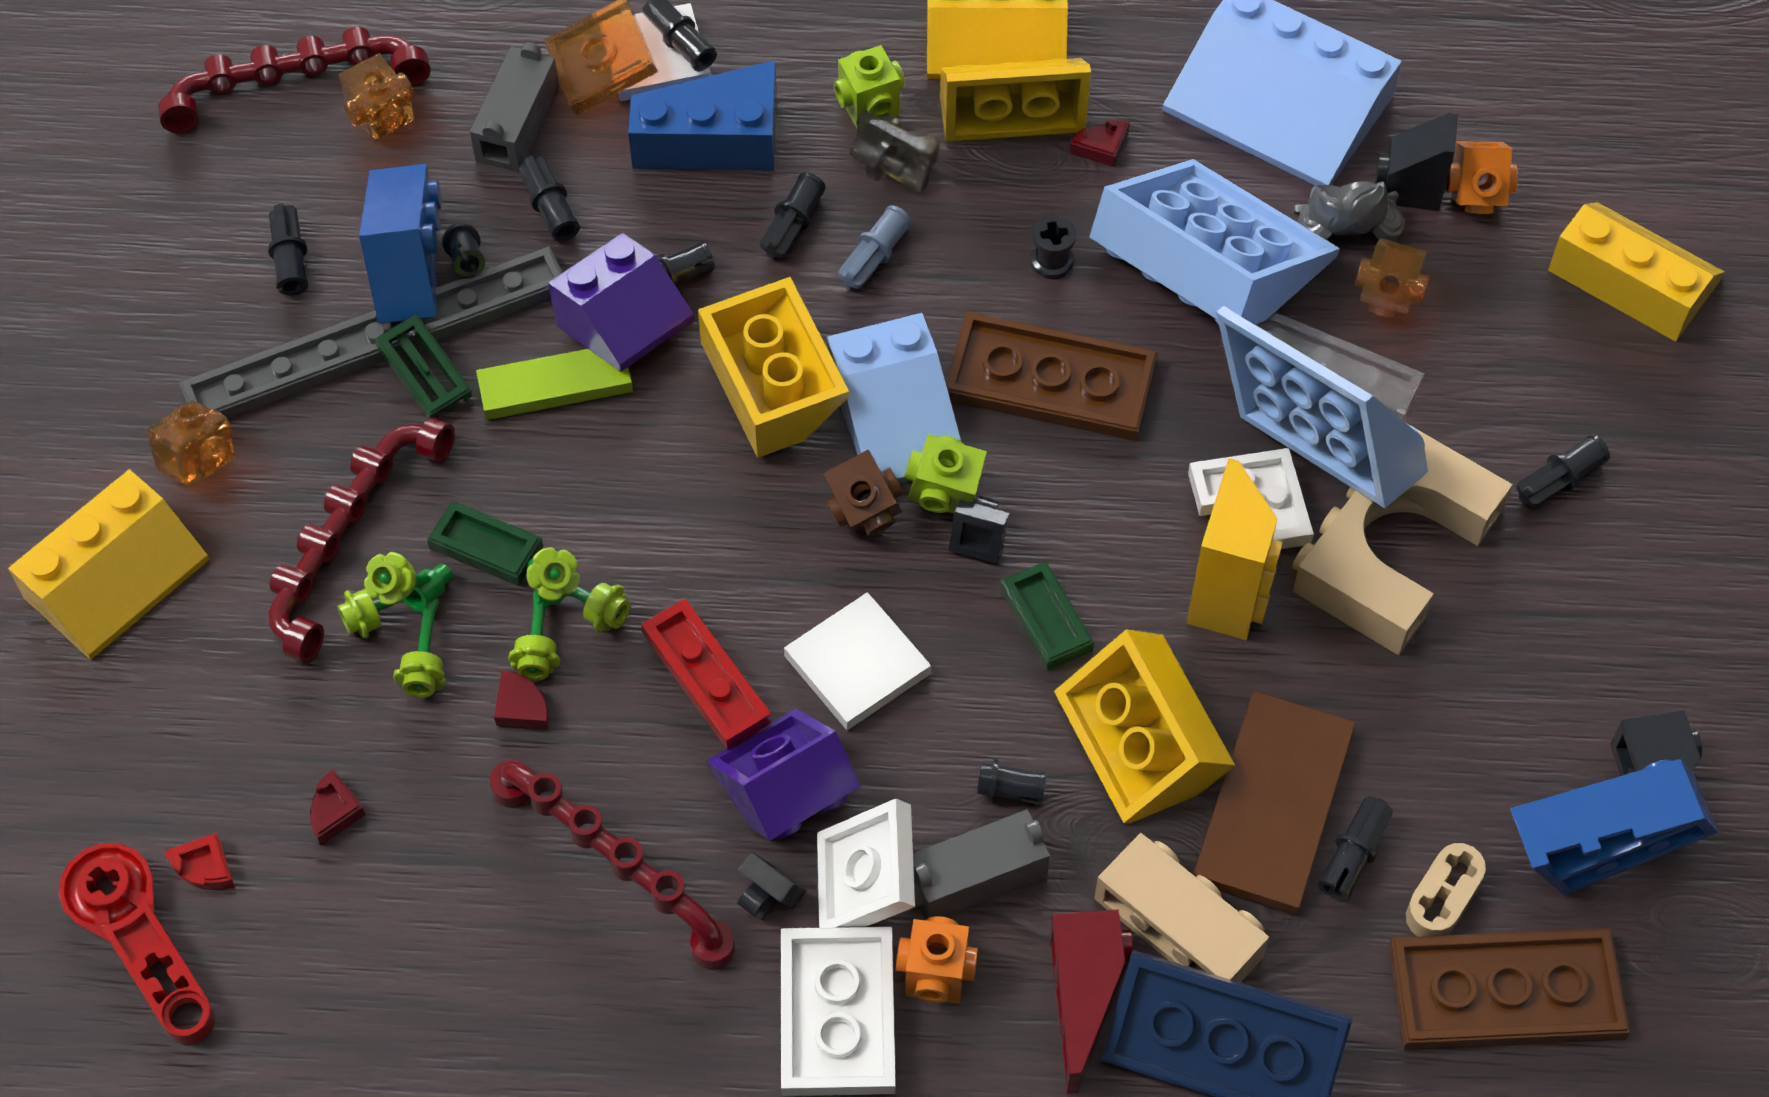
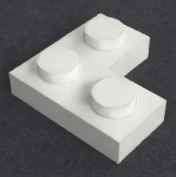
M1289 448L1190 463L1188 475L1199 516L1211 515L1228 458L1241 463L1278 518L1273 539L1283 542L1281 549L1304 546L1307 542L1312 543L1314 533Z

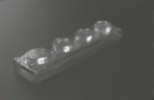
M1276 312L1267 320L1255 324L1257 327L1371 394L1402 420H1404L1422 385L1425 373ZM1221 337L1220 346L1224 347L1223 340Z

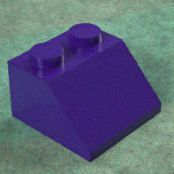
M624 233L548 283L556 326L620 372L694 321L693 312L656 255Z
M794 709L732 748L726 749L707 760L711 771L749 826L769 841L773 838H784L795 833L802 826V821L819 811H829L837 808L847 800V794L861 787L836 731L798 709Z

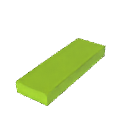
M589 349L476 370L486 420L633 392L629 368L620 372Z

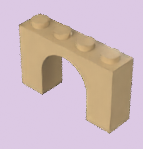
M1419 430L1417 431L1425 442L1424 449L1428 472L1387 508H1383L1349 487L1346 497L1349 498L1342 509L1336 506L1331 509L1319 530L1323 535L1315 545L1307 542L1298 553L1292 565V569L1297 571L1293 587L1294 593L1398 656L1426 619L1434 593L1380 561L1368 546L1364 529L1381 516L1396 512H1410L1428 517L1478 546L1503 512L1513 485Z

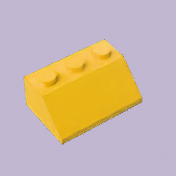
M927 0V80H941V67L1046 61L1056 58L1067 59L1068 0Z
M1056 58L1046 61L941 67L940 101L945 142L1078 133L1086 128L1091 78L1090 64L1082 58Z
M1598 202L1584 204L1562 232L1548 269L1553 274L1675 342L1725 273L1723 270Z
M791 277L698 309L701 344L757 458L803 442L849 398V390Z
M1228 458L1201 545L1186 624L1247 641L1252 622L1263 623L1283 542L1273 539L1278 518L1241 463L1234 459Z
M129 469L8 569L23 598L84 655L92 660L210 559L165 500Z
M1126 629L1054 691L1123 823L1130 824L1198 796L1235 766L1166 639L1161 634Z

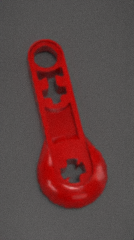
M100 843L82 850L68 863L60 877L58 896L64 912L76 924L112 944L167 1035L173 1041L183 1045L202 1041L210 1034L214 1026L215 1014L206 995L154 915L153 876L147 860L136 849L121 843ZM104 876L112 882L116 889L106 896L99 890L96 881ZM160 962L162 966L168 967L167 973L177 989L168 996L158 979L155 977L150 978L153 975L150 967L154 963ZM186 1003L199 1005L203 1012L202 1018L196 1026L185 1030L173 1026L172 1016L179 1006Z

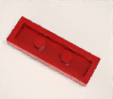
M685 598L641 624L643 636L727 750L772 723L770 711Z

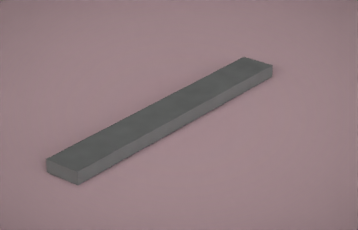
M548 246L483 270L481 273H475L476 276L464 277L437 287V316L420 319L436 341L551 299L548 283L561 275L562 271ZM374 310L181 381L179 385L196 427L199 430L385 361V358L375 345V339L405 320L378 323ZM413 330L406 334L416 349L424 346ZM397 341L391 343L398 355L405 353Z

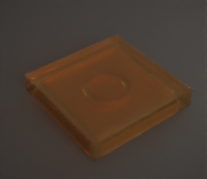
M617 0L544 39L549 55L555 57L558 78L569 106L576 115L658 72L633 9L627 0Z

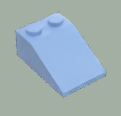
M923 313L827 337V349L849 390V398L840 407L857 455L869 449L881 471L890 467L897 481L903 483L909 481L904 479V474L911 451L921 452L928 434L936 437L950 436L961 441L939 357Z

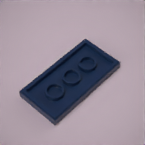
M1133 950L1101 1061L1215 1097H1331L1353 1017Z

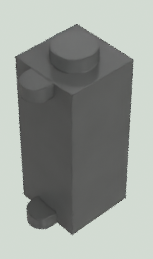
M527 42L523 45L522 49L510 47L470 130L475 161L519 172V166L525 162L524 158L528 156L559 89L555 57L541 53V49L536 44Z
M1028 809L914 852L915 907L911 909L920 907L925 920L935 916L948 917L1047 878L1050 854L1043 842V833L1037 820H1033Z

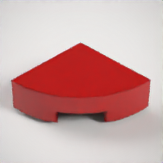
M217 833L164 851L175 873L186 883L205 890H224L235 887L224 849Z

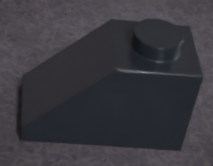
M1447 113L1393 136L1388 156L1379 155L1375 184L1384 182L1387 193L1396 191L1399 194L1396 202L1397 206L1439 211L1455 154L1458 114Z
M1684 710L1622 719L1610 742L1620 776L1643 770L1646 766L1660 760L1674 761L1677 759H1681L1693 772L1702 757L1700 736L1696 729L1690 728Z

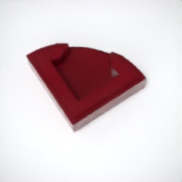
M1111 119L1106 120V124L1098 125L1088 130L1087 128L1080 130L1070 142L1069 154L1114 167L1129 133L1130 122Z
M502 670L494 713L496 726L548 729L549 717L546 703L539 689L524 676Z
M334 769L329 771L319 781L312 800L309 821L314 835L321 846L366 814L363 806Z

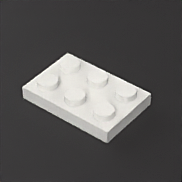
M892 927L781 929L782 1096L895 1094Z

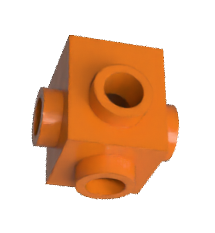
M1456 141L1454 163L1451 165L1445 188L1446 192H1452V199L1459 205H1465V212L1490 214L1494 213V206H1508L1509 193H1515L1518 184L1517 165L1511 164L1512 147L1504 142ZM1483 174H1485L1484 178L1480 182H1478L1479 178Z
M940 916L927 918L926 921L913 919L911 939L900 937L896 971L906 972L905 996L916 997L928 1002L960 1004L963 980L974 981L978 948L968 947L969 926L959 925L953 919Z

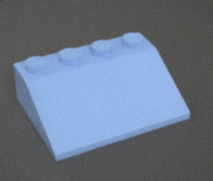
M1223 0L1210 18L1166 98L1162 111L1315 186L1332 185L1393 98L1402 61L1274 0Z
M1194 159L1105 186L1089 238L1105 247L1108 254L1127 261L1141 270L1145 278L1163 284L1177 293L1181 301L1202 309L1214 317L1217 323L1216 312L1223 306L1254 325L1267 320L1338 256L1340 248Z
M1223 306L1216 312L1239 414L1242 419L1383 508H1387L1428 472L1424 449L1425 442L1421 434L1414 427L1406 424L1374 396Z

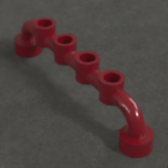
M358 26L351 27L343 33V43L325 47L321 38L306 36L298 41L296 53L281 56L278 55V51L274 47L261 45L252 50L250 54L251 62L232 65V61L228 56L216 54L205 60V71L181 78L173 85L168 95L160 100L158 104L160 123L165 130L172 133H184L192 130L197 125L199 117L196 102L191 95L199 91L210 90L215 94H226L232 91L236 84L254 80L263 85H271L278 82L283 74L302 71L311 76L319 75L326 71L328 65L347 61L354 66H364L369 64L374 56L382 54H393L390 62L394 78L398 83L405 86H415L426 81L430 76L431 68L424 49L413 46L402 37L393 35L370 38L369 31Z
M429 418L423 425H402L389 431L380 440L375 449L361 445L355 450L351 458L350 470L357 476L349 488L334 484L328 490L324 499V510L331 515L323 527L311 523L303 527L298 536L297 549L304 555L296 567L280 564L271 576L270 590L277 595L268 611L269 627L274 636L283 642V653L286 656L303 663H309L319 653L324 640L323 626L304 617H298L291 623L289 615L297 602L302 603L309 597L314 584L313 578L322 564L332 561L340 547V537L350 522L355 523L362 517L366 509L367 497L375 484L383 483L388 478L393 465V457L397 451L405 445L416 444L418 455L441 462L448 456L454 443L455 429L452 424L436 418Z
M506 760L494 767L490 774L489 783L493 797L500 805L515 808L524 805L531 799L532 807L536 813L542 816L553 815L570 829L572 839L577 846L586 849L594 848L609 860L612 871L618 879L635 881L650 893L653 904L659 912L676 914L693 929L690 936V948L692 957L699 966L715 970L726 966L732 960L735 953V943L731 929L725 923L714 920L697 902L685 894L684 881L677 872L672 870L658 872L644 861L643 850L637 840L630 837L615 838L604 829L602 817L597 808L591 805H580L577 807L565 798L561 782L554 774L547 772L535 774L525 763L519 760ZM544 792H553L549 797H540ZM587 823L594 825L587 830L579 829L580 826ZM625 856L635 857L631 862L623 863L619 861ZM665 889L676 890V892L670 896H664L660 894Z

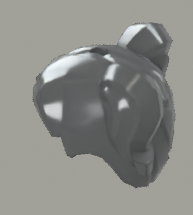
M1359 181L1342 187L1317 185L1311 189L1308 204L1295 205L1293 207V214L1299 215L1297 223L1325 240L1331 235L1343 237L1371 232L1376 239L1388 244L1398 240L1403 234L1405 218L1396 204L1399 194L1396 191L1387 193L1384 182L1375 184L1368 181Z

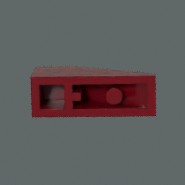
M1119 909L1052 914L1049 937L1067 1093H1077L1079 1091L1120 987L1124 965L1130 961L1133 951L1130 928L1121 929Z

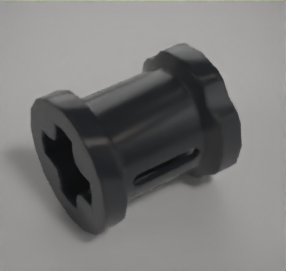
M1047 216L1040 219L1033 228V242L1036 248L1031 253V266L1035 273L1042 275L1046 279H1059L1065 277L1073 267L1074 254L1071 249L1076 242V229L1066 218Z

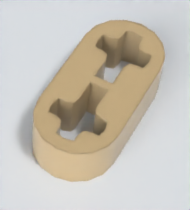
M1453 843L1446 846L1438 854L1413 893L1406 911V923L1417 937L1449 935L1477 892L1484 877L1486 867L1481 853L1473 846L1465 843ZM1459 862L1463 863L1468 867L1466 875L1463 874L1455 887L1446 883L1452 867L1457 866ZM1439 897L1445 901L1440 917L1437 916L1433 922H1430L1423 917L1425 909H1429L1435 899Z

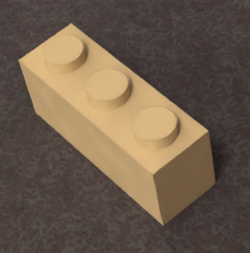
M1140 833L1098 876L1094 899L1107 910L1119 909L1120 921L1168 961L1241 983L1264 957L1269 936L1265 934L1262 924L1252 914L1244 910L1238 912L1223 900L1220 891L1210 880L1200 875L1195 877L1179 864L1176 854L1162 842L1155 841L1153 843Z

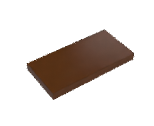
M966 311L946 379V387L950 401L954 403L1137 441L1156 367L1158 351Z
M1253 690L1231 757L1235 766L1225 775L1193 875L1195 877L1200 875L1207 878L1221 892L1297 916L1356 722Z
M1611 928L1391 938L1388 944L1403 1050L1626 1040L1630 1034Z

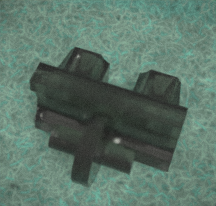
M867 111L861 113L857 118V134L849 155L866 163V175L875 181H879L885 175H888L918 192L923 191L928 186L932 167L936 163L940 141L926 133L917 138L903 131V126L899 119L888 113L880 117Z

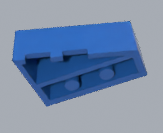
M775 60L631 95L628 136L632 169L774 170L777 110Z
M427 164L369 170L359 239L378 323L403 321L415 314L419 318L437 316L436 231L440 230L438 209H442V197L438 180L430 181Z
M1681 759L1674 761L1660 760L1640 771L1510 808L1532 868L1563 895L1718 833L1695 775Z

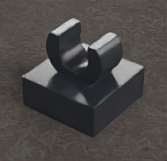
M979 496L976 504L959 500L954 511L948 551L998 564L1003 552L1009 518L1008 512L997 510L1000 501L984 496Z
M752 852L738 869L751 879L753 883L743 892L737 904L761 920L770 913L777 900L794 909L807 892L767 860Z

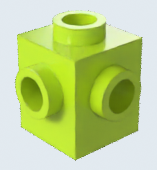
M882 45L865 51H856L847 57L838 59V80L833 82L835 95L840 106L846 108L857 129L900 115V89L905 87L904 75L898 62H891Z
M928 434L922 451L912 450L904 474L905 480L912 481L908 500L919 503L924 509L931 512H950L953 514L959 500L972 503L976 495L987 451L964 445L962 441L954 437H936Z

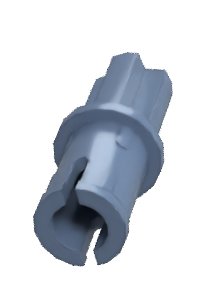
M894 205L888 206L869 232H863L858 237V246L838 270V277L843 281V285L849 289L852 287L860 289L880 263H887L892 257L891 249L902 235L909 230L912 224L910 216L903 209Z

